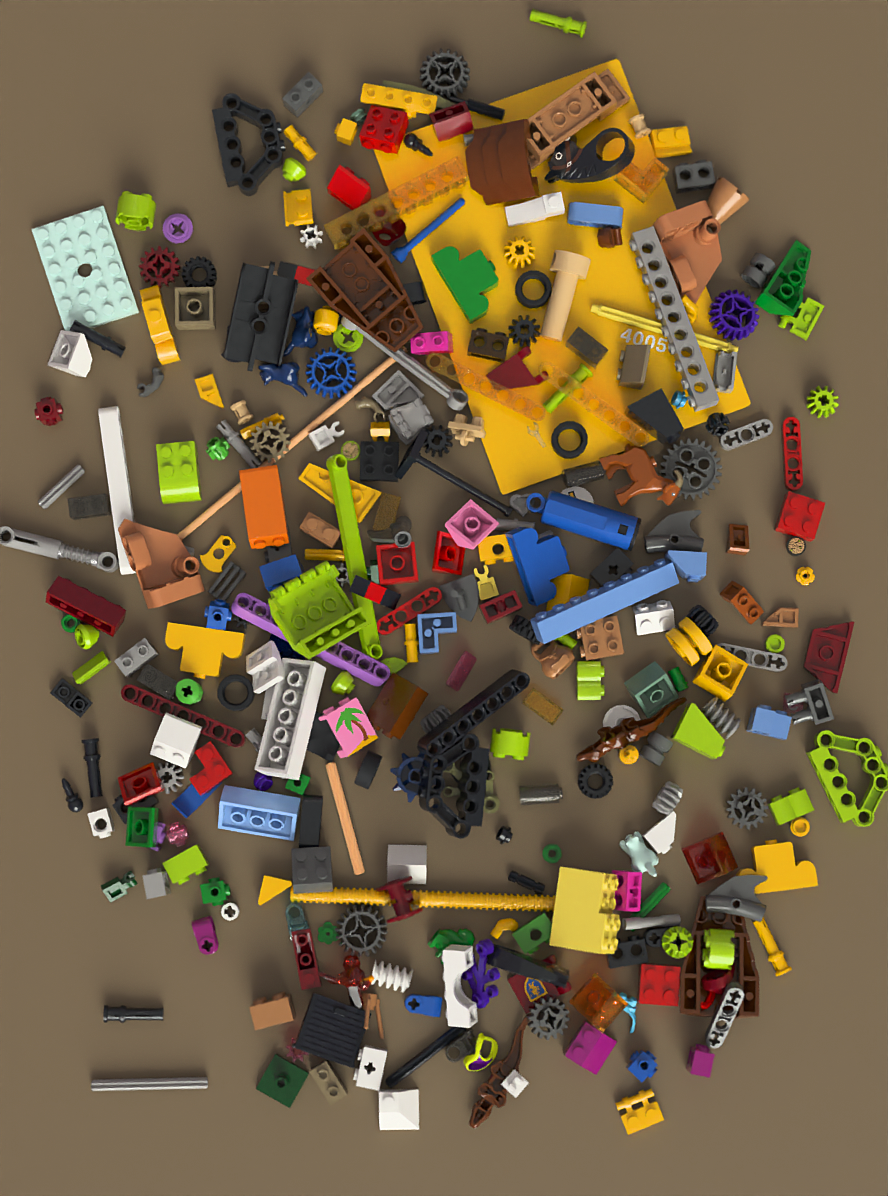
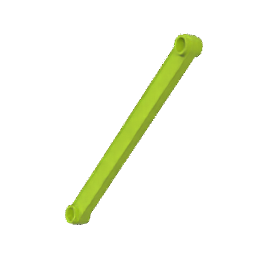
M335 454L327 459L326 466L329 470L351 587L356 575L368 580L347 470V459L342 454ZM351 592L354 608L362 607L372 622L359 630L362 653L377 660L382 656L383 650L380 646L373 603L371 600Z

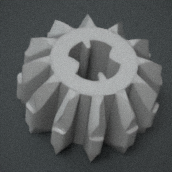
M166 761L164 768L163 764L159 763L160 771L158 769L157 771L166 794H170V787L174 792H177L175 785L180 787L183 785L178 779L185 778L183 775L178 776V773L183 771L182 768L175 771L176 764H172L170 768V762ZM167 772H169V775H172V779L168 781L169 783H166L167 780L163 779Z
M666 782L656 795L653 807L660 813L670 814L680 801L683 789L675 783Z

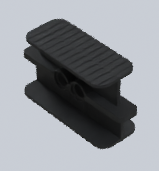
M270 261L269 269L243 263L223 357L247 362V371L251 372L253 371L255 359L281 365L297 294L298 280L273 275L275 262ZM260 302L268 303L269 308L266 312L258 310ZM256 321L264 322L265 327L262 331L254 329Z

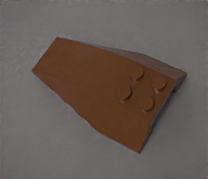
M363 228L349 240L351 243L323 268L321 266L318 267L306 279L332 309L395 353L424 327L389 257Z
M701 896L691 931L694 941L692 950L685 956L680 973V1013L696 1017H713L722 995L716 993L714 1002L709 1008L703 1009L700 1007V1003L705 1002L709 993L708 990H704L701 979L707 973L716 970L704 966V961L702 960V950L706 949L704 930H709L710 928L734 931V938H731V942L734 944L733 963H735V971L730 983L737 982L741 984L744 991V998L735 1018L759 1017V974L750 945L745 917L727 913L706 912V896ZM735 900L732 904L736 906L739 901ZM725 1005L722 1009L729 1011L733 1006Z

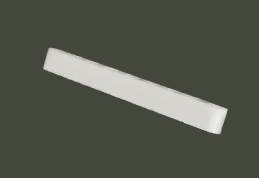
M118 406L100 408L98 413L119 566L122 575L133 574L136 572L130 567L118 532V528L124 519L135 522L120 412Z

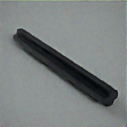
M452 1027L386 1078L385 1082L388 1087L393 1088L464 1033L466 1028Z

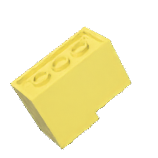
M560 867L549 945L598 954H614L618 946V940L616 939L617 931L621 925L619 915L612 914L616 906L615 890H617L619 884L617 874Z

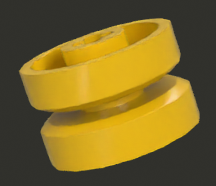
M685 617L678 623L680 631L672 628L665 636L677 654L688 665L693 666L700 660L698 653L705 656L713 650V647L698 626L691 619Z

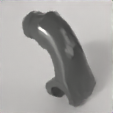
M160 367L152 369V383L149 385L143 383L137 385V389H145L143 393L138 394L140 397H147L159 388L165 376Z

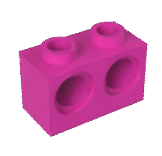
M448 331L417 333L410 339L411 353L416 356L453 353L452 333Z
M612 870V874H617L619 881L618 888L615 890L616 906L614 910L640 911L642 872Z

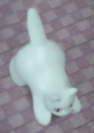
M636 831L634 835L629 834L626 836L625 841H620L621 849L631 858L633 871L642 872V874L648 871L653 877L657 876L654 865L658 864L659 858L654 851L646 847L640 832Z

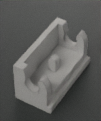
M720 351L718 354L716 353L713 384L716 392L731 394L733 391L737 352L724 353V351Z

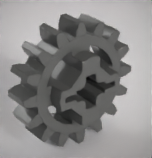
M747 787L743 789V792L737 789V795L730 794L732 801H726V803L730 804V807L725 808V810L731 813L727 818L734 819L732 821L733 825L739 823L740 829L744 825L747 830H750V825L757 828L756 822L763 823L764 821L761 817L767 816L764 810L768 809V806L763 805L767 800L760 798L761 792L755 794L754 788L750 792H748ZM747 795L744 801H737L740 797ZM755 799L759 804V809L754 804ZM749 804L751 811L745 814V809H742L743 805ZM734 808L738 810L739 818L736 816ZM750 816H757L754 820L747 822Z
M547 996L546 1001L541 997L539 1004L534 1001L535 1008H529L528 1010L532 1014L527 1015V1018L531 1020L528 1026L530 1028L534 1027L531 1030L532 1033H538L537 1036L539 1038L544 1036L546 1040H549L550 1036L557 1039V1033L563 1035L562 1028H568L565 1021H570V1018L565 1016L569 1013V1010L563 1009L565 1004L563 1002L559 1003L557 998L552 1001L550 996ZM549 1006H554V1007H556L558 1010H555V1009H554V1010H551V1008H549ZM540 1026H541V1027L546 1026V1028H547L548 1030H547V1031H546V1030H542V1029H540L539 1027H540Z

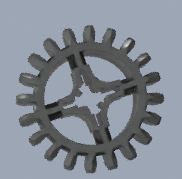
M440 49V54L433 51V57L427 55V61H423V67L420 68V73L422 74L420 75V80L423 81L422 87H427V91H433L434 94H439L442 98L443 95H447V100H449L451 94L457 97V91L463 93L462 87L467 88L468 83L466 81L470 80L468 75L470 68H466L468 62L463 61L464 57L462 55L457 57V51L453 52V54H450V49H447V53H443V49ZM441 62H449V64L443 65ZM456 67L460 72L458 81L453 76ZM432 68L437 73L434 81L431 80L429 75ZM442 84H448L449 86H447V87H442V86H440V85H442Z
M364 904L361 905V910H358L357 905H354V912L347 908L346 911L349 915L346 916L344 913L340 915L344 921L337 920V923L342 925V927L335 928V931L341 932V934L336 936V939H343L339 946L346 944L345 952L349 948L353 949L351 956H354L355 951H359L358 957H362V951H365L368 957L370 956V949L375 954L377 953L375 946L378 948L383 947L379 940L386 941V938L381 935L388 933V930H382V927L387 926V923H380L384 918L383 915L378 918L376 917L379 912L378 909L371 913L372 906H369L368 911L364 910ZM361 915L371 917L376 924H364ZM355 916L356 927L345 932L347 922ZM359 921L362 928L368 929L367 932H364L366 934L364 935V940L360 933H353L356 932V929H359ZM378 929L377 938L372 944L368 945L367 934ZM348 937H358L363 947L352 944Z

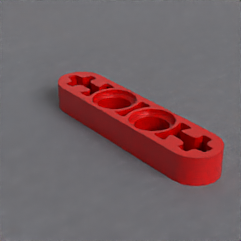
M788 417L781 426L784 483L788 490L797 491L803 485L800 423L797 418ZM789 421H792V424L796 427L792 429V435L786 437V434H790V428L786 427ZM794 440L797 443L796 449H789L787 441ZM791 458L796 459L798 462V466L794 469L788 466V460ZM798 471L799 474L796 473L794 476L795 481L799 483L793 487V484H789V481L792 480V474H788V472Z
M436 587L428 588L380 618L376 623L378 632L381 635H388L416 618L417 614H422L437 605L442 599L441 591ZM429 592H437L439 594L437 595V600L431 599L427 601L430 605L426 607L425 601L421 597L425 596L426 599L430 596ZM414 601H420L423 604V608L420 611L412 609ZM398 611H404L407 615L406 619L402 622L397 621L395 618ZM392 616L397 626L394 627L392 623L388 626V631L380 630L381 622H390L391 620L388 617Z

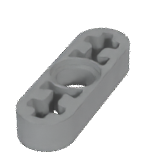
M761 419L722 435L719 444L724 450H732L757 441L771 434L773 424L768 419ZM761 424L764 426L768 425L767 433L762 430L756 433L757 437L755 436V430L759 429L762 426ZM743 430H749L751 432V438L749 440H745L741 437V432ZM734 433H737L738 440L733 441L731 446L724 444L726 437L729 439L735 438L736 435Z

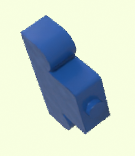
M523 526L506 532L505 535L529 604L538 606L553 599L557 590L555 584L550 582V580L570 570L566 559L567 552L561 544L560 538L549 534L538 539L536 530Z

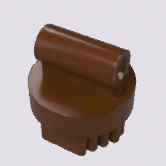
M610 226L598 230L597 239L598 245L601 248H614L615 245L623 244L620 227L613 228Z

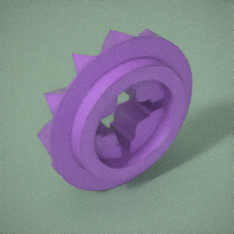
M172 214L164 221L163 233L168 241L177 244L184 243L190 239L193 225L187 216ZM173 225H176L177 227L182 225L181 229L183 233L177 232L174 234L175 229Z

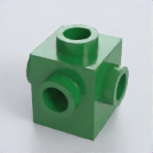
M220 877L208 879L209 883L200 885L203 904L212 903V906L223 905L224 900H228V895H231L229 883L226 884L225 880L220 881ZM215 888L219 891L218 895L214 894Z

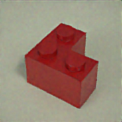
M211 741L195 751V754L205 768L189 780L199 795L202 796L233 775V772Z

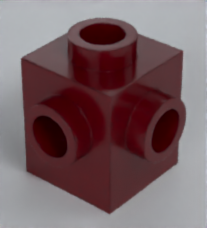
M45 397L40 399L41 402L36 403L37 409H34L36 419L40 420L44 425L52 426L59 421H63L61 415L64 414L62 405L55 398ZM50 408V411L45 413V409Z

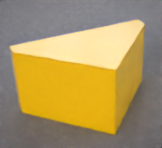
M264 875L258 904L261 906L293 885V881Z

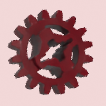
M158 246L156 251L151 247V253L145 251L146 258L141 257L140 260L143 264L139 265V268L143 270L140 272V275L142 277L146 276L144 281L146 283L151 281V286L157 284L159 288L164 283L168 287L169 281L174 283L173 277H179V273L176 270L181 269L180 265L177 264L179 262L178 257L174 258L175 252L169 253L167 247L163 251L161 246ZM164 256L169 258L172 263L165 261ZM160 261H161V264L163 265V267H161L160 270H159V272H158L157 267H159V264H160ZM148 271H150V273H154L156 278L152 277L148 273Z

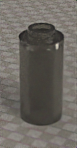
M599 460L562 470V478L566 488L604 479V474H606V470L603 469Z
M558 784L519 786L520 805L559 803V799H563L562 787H558Z

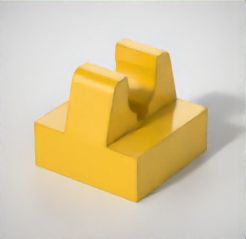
M371 422L373 441H377L378 436H383L384 442H388L390 422Z

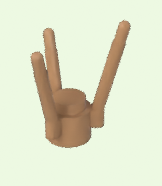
M362 993L360 1000L363 1005L362 1009H365L364 1029H368L370 1010H374L375 1006L379 1035L382 1040L384 1036L379 1007L380 999H377V994Z

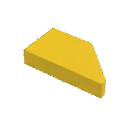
M213 373L195 379L201 399L224 408Z

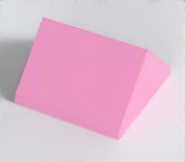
M471 499L445 523V527L457 546L474 549L499 525L498 521Z

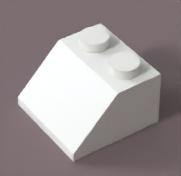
M166 713L154 739L150 754L186 768L194 755L202 727Z

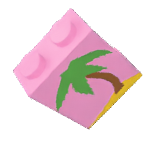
M346 697L338 702L339 706L335 708L331 706L323 711L324 715L319 717L320 721H328L342 749L337 751L340 758L348 757L378 739L357 697L352 699Z

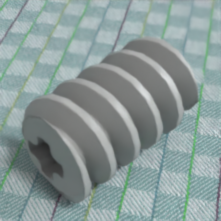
M714 697L700 711H705V717L710 716V723L716 722L715 729L722 727L720 734L727 732L725 738L727 740L739 728L741 719L733 720L735 713L728 715L729 708L727 707L722 710L724 703L716 704L718 697Z

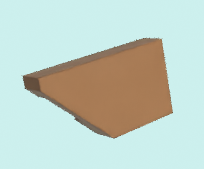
M779 607L762 622V626L798 628L799 608Z

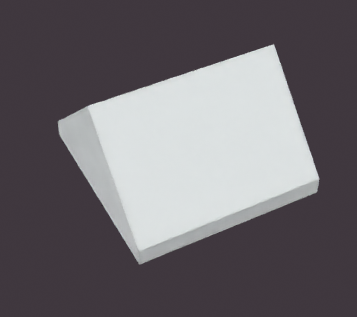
M388 845L387 883L399 878L412 876V880L403 884H426L427 845Z

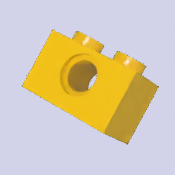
M505 534L486 537L477 545L480 563L493 565L496 564L497 560H503L504 562L514 561ZM495 545H500L503 548V552L499 555L495 554L492 548Z

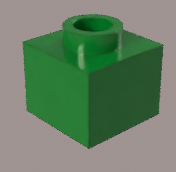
M300 773V786H295V779H288L285 788L304 795L311 777Z

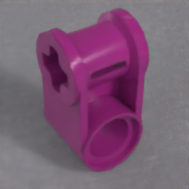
M211 915L193 920L191 922L200 952L205 955L215 953L218 950L219 944ZM207 940L209 943L213 944V946L210 947V951L209 948L205 949L204 945L207 944Z

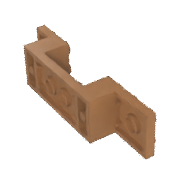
M606 69L598 76L593 72L528 118L531 139H526L531 170L554 155L555 147L596 118L599 122L630 101V97L609 69Z

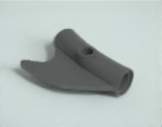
M701 510L682 511L668 515L647 536H644L646 553L667 552L668 550L701 552L704 539L700 538L690 528L691 520L700 515ZM671 538H675L677 542L673 543Z
M400 516L394 523L390 524L389 528L381 531L368 530L367 533L374 542L395 543L398 547L405 548L411 543L409 531L412 527V522L408 517Z
M739 875L730 878L706 895V912L733 914L761 922L766 905H763L756 897L754 888L756 885L766 881L768 877L765 875ZM738 900V905L734 906L732 903Z

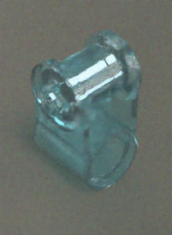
M297 902L290 903L285 911L292 942V931L309 928L304 909ZM297 907L300 911L299 916H291L289 909Z

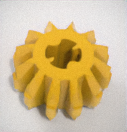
M517 236L514 237V242L509 239L507 242L509 246H504L506 253L503 255L504 258H509L507 264L509 265L514 262V268H517L518 264H520L521 268L525 267V263L530 265V259L535 258V254L532 253L535 251V247L530 246L532 241L528 240L525 242V236H522L521 241L518 240ZM516 250H523V254L520 255L519 253V255H517Z

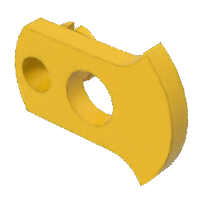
M221 535L207 554L200 555L202 564L214 573H222L223 564L236 548L235 543L229 536ZM230 540V546H225L224 541ZM216 549H222L224 551V557L222 559H216L214 557V551Z

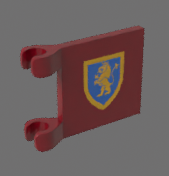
M551 954L541 961L554 964L556 957ZM517 974L507 979L526 1014L530 1012L529 1008H535L534 1001L538 1004L540 1003L541 997L546 1001L547 996H550L553 1000L571 990L569 982H567L566 988L560 986L556 988L554 984Z

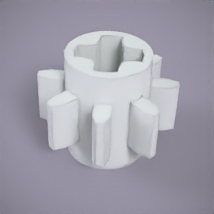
M307 225L305 231H300L304 236L300 238V241L306 242V248L313 246L316 249V244L322 243V239L319 237L323 235V232H317V225L314 228ZM312 234H314V235H315V238L312 237V238L309 240V239H308V235L311 236Z

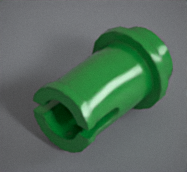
M679 667L668 671L678 693L689 688L687 685L689 683L685 681Z

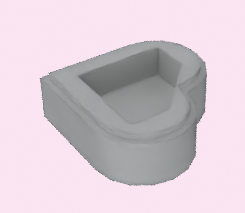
M515 494L510 498V506L522 517L529 511L526 507V500L530 494L522 496ZM534 498L530 501V505L532 507L535 501Z

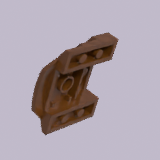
M528 119L474 129V139L465 150L467 171L471 189L483 196L486 205L540 196L537 177H532L526 142V139H531Z

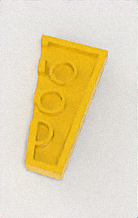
M309 463L298 479L335 505L329 471ZM349 479L357 522L361 523L382 492Z

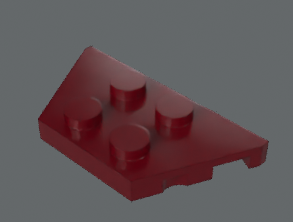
M853 621L813 629L803 664L804 669L816 679H820L823 685L835 694L838 693L855 623Z

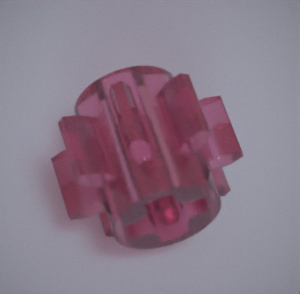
M178 821L169 824L170 829L166 830L169 843H175L177 847L185 845V839L189 838L185 824L180 825Z
M292 1038V1044H295V1039ZM286 1045V1048L290 1049L286 1056H292L293 1062L298 1058L303 1062V1055H309V1053L304 1051L299 1052L297 1055L291 1045Z

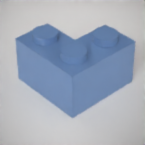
M456 612L417 614L420 654L439 653L438 634L457 633Z
M757 705V707L751 709L746 731L787 740L792 718L787 716V712L780 710L772 711V707L766 705Z

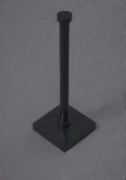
M424 430L419 432L406 450L394 475L401 480L411 465L417 462L503 512L504 516L508 517L513 507L504 505L422 457L419 452L428 433Z

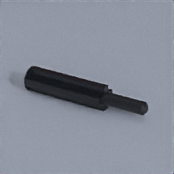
M454 96L449 97V101L458 104L465 101L470 111L501 121L504 118V109L472 99L466 101Z

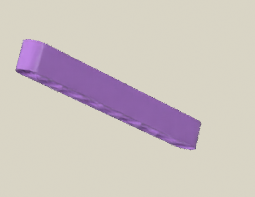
M240 593L236 596L231 606V610L236 616L287 641L278 625L273 622L274 619L271 616L268 604L247 593ZM238 602L243 603L245 607L240 606ZM255 611L261 612L263 616L258 615ZM342 642L329 647L331 651L324 650L316 655V657L344 671H348L351 675L376 687L382 686L390 676L388 666ZM342 655L346 656L348 660H345ZM359 664H362L365 669H362ZM376 673L381 674L382 678L378 677Z

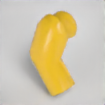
M513 918L501 919L490 934L498 939L503 931H516L519 924Z

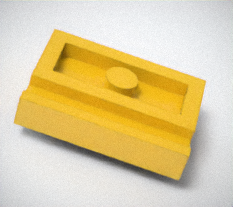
M687 126L651 130L650 138L655 153L654 158L689 155L692 153Z
M293 190L291 193L283 191L286 226H289V224H294L295 226L313 224L311 190Z

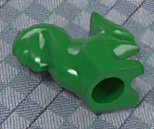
M466 928L459 929L458 932L451 929H439L427 944L430 948L434 946L438 948L435 954L438 958L442 955L443 950L451 944L473 946L475 937L473 932Z

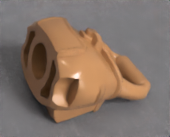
M555 640L550 641V646L545 648L541 654H538L537 651L544 644L541 642L539 645L534 643L531 646V653L541 663L542 672H544L546 677L556 679L575 660L572 649L567 646L558 645Z

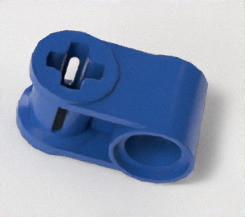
M410 994L405 999V1007L411 1013L440 1017L443 997ZM413 998L419 1003L414 1009L408 1004Z

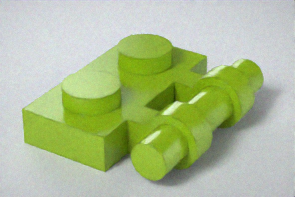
M808 297L805 303L800 304L798 309L801 311L797 318L781 315L778 326L785 329L787 323H790L793 326L789 332L807 340L824 305Z

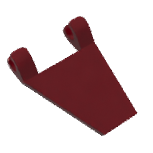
M526 346L488 373L486 377L496 391L539 385L546 381L549 375L546 371H543L535 378L532 376L522 359L532 353L531 349Z

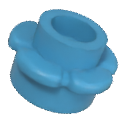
M677 390L674 393L671 405H674L676 409L680 408V406L684 407L687 397L685 392Z

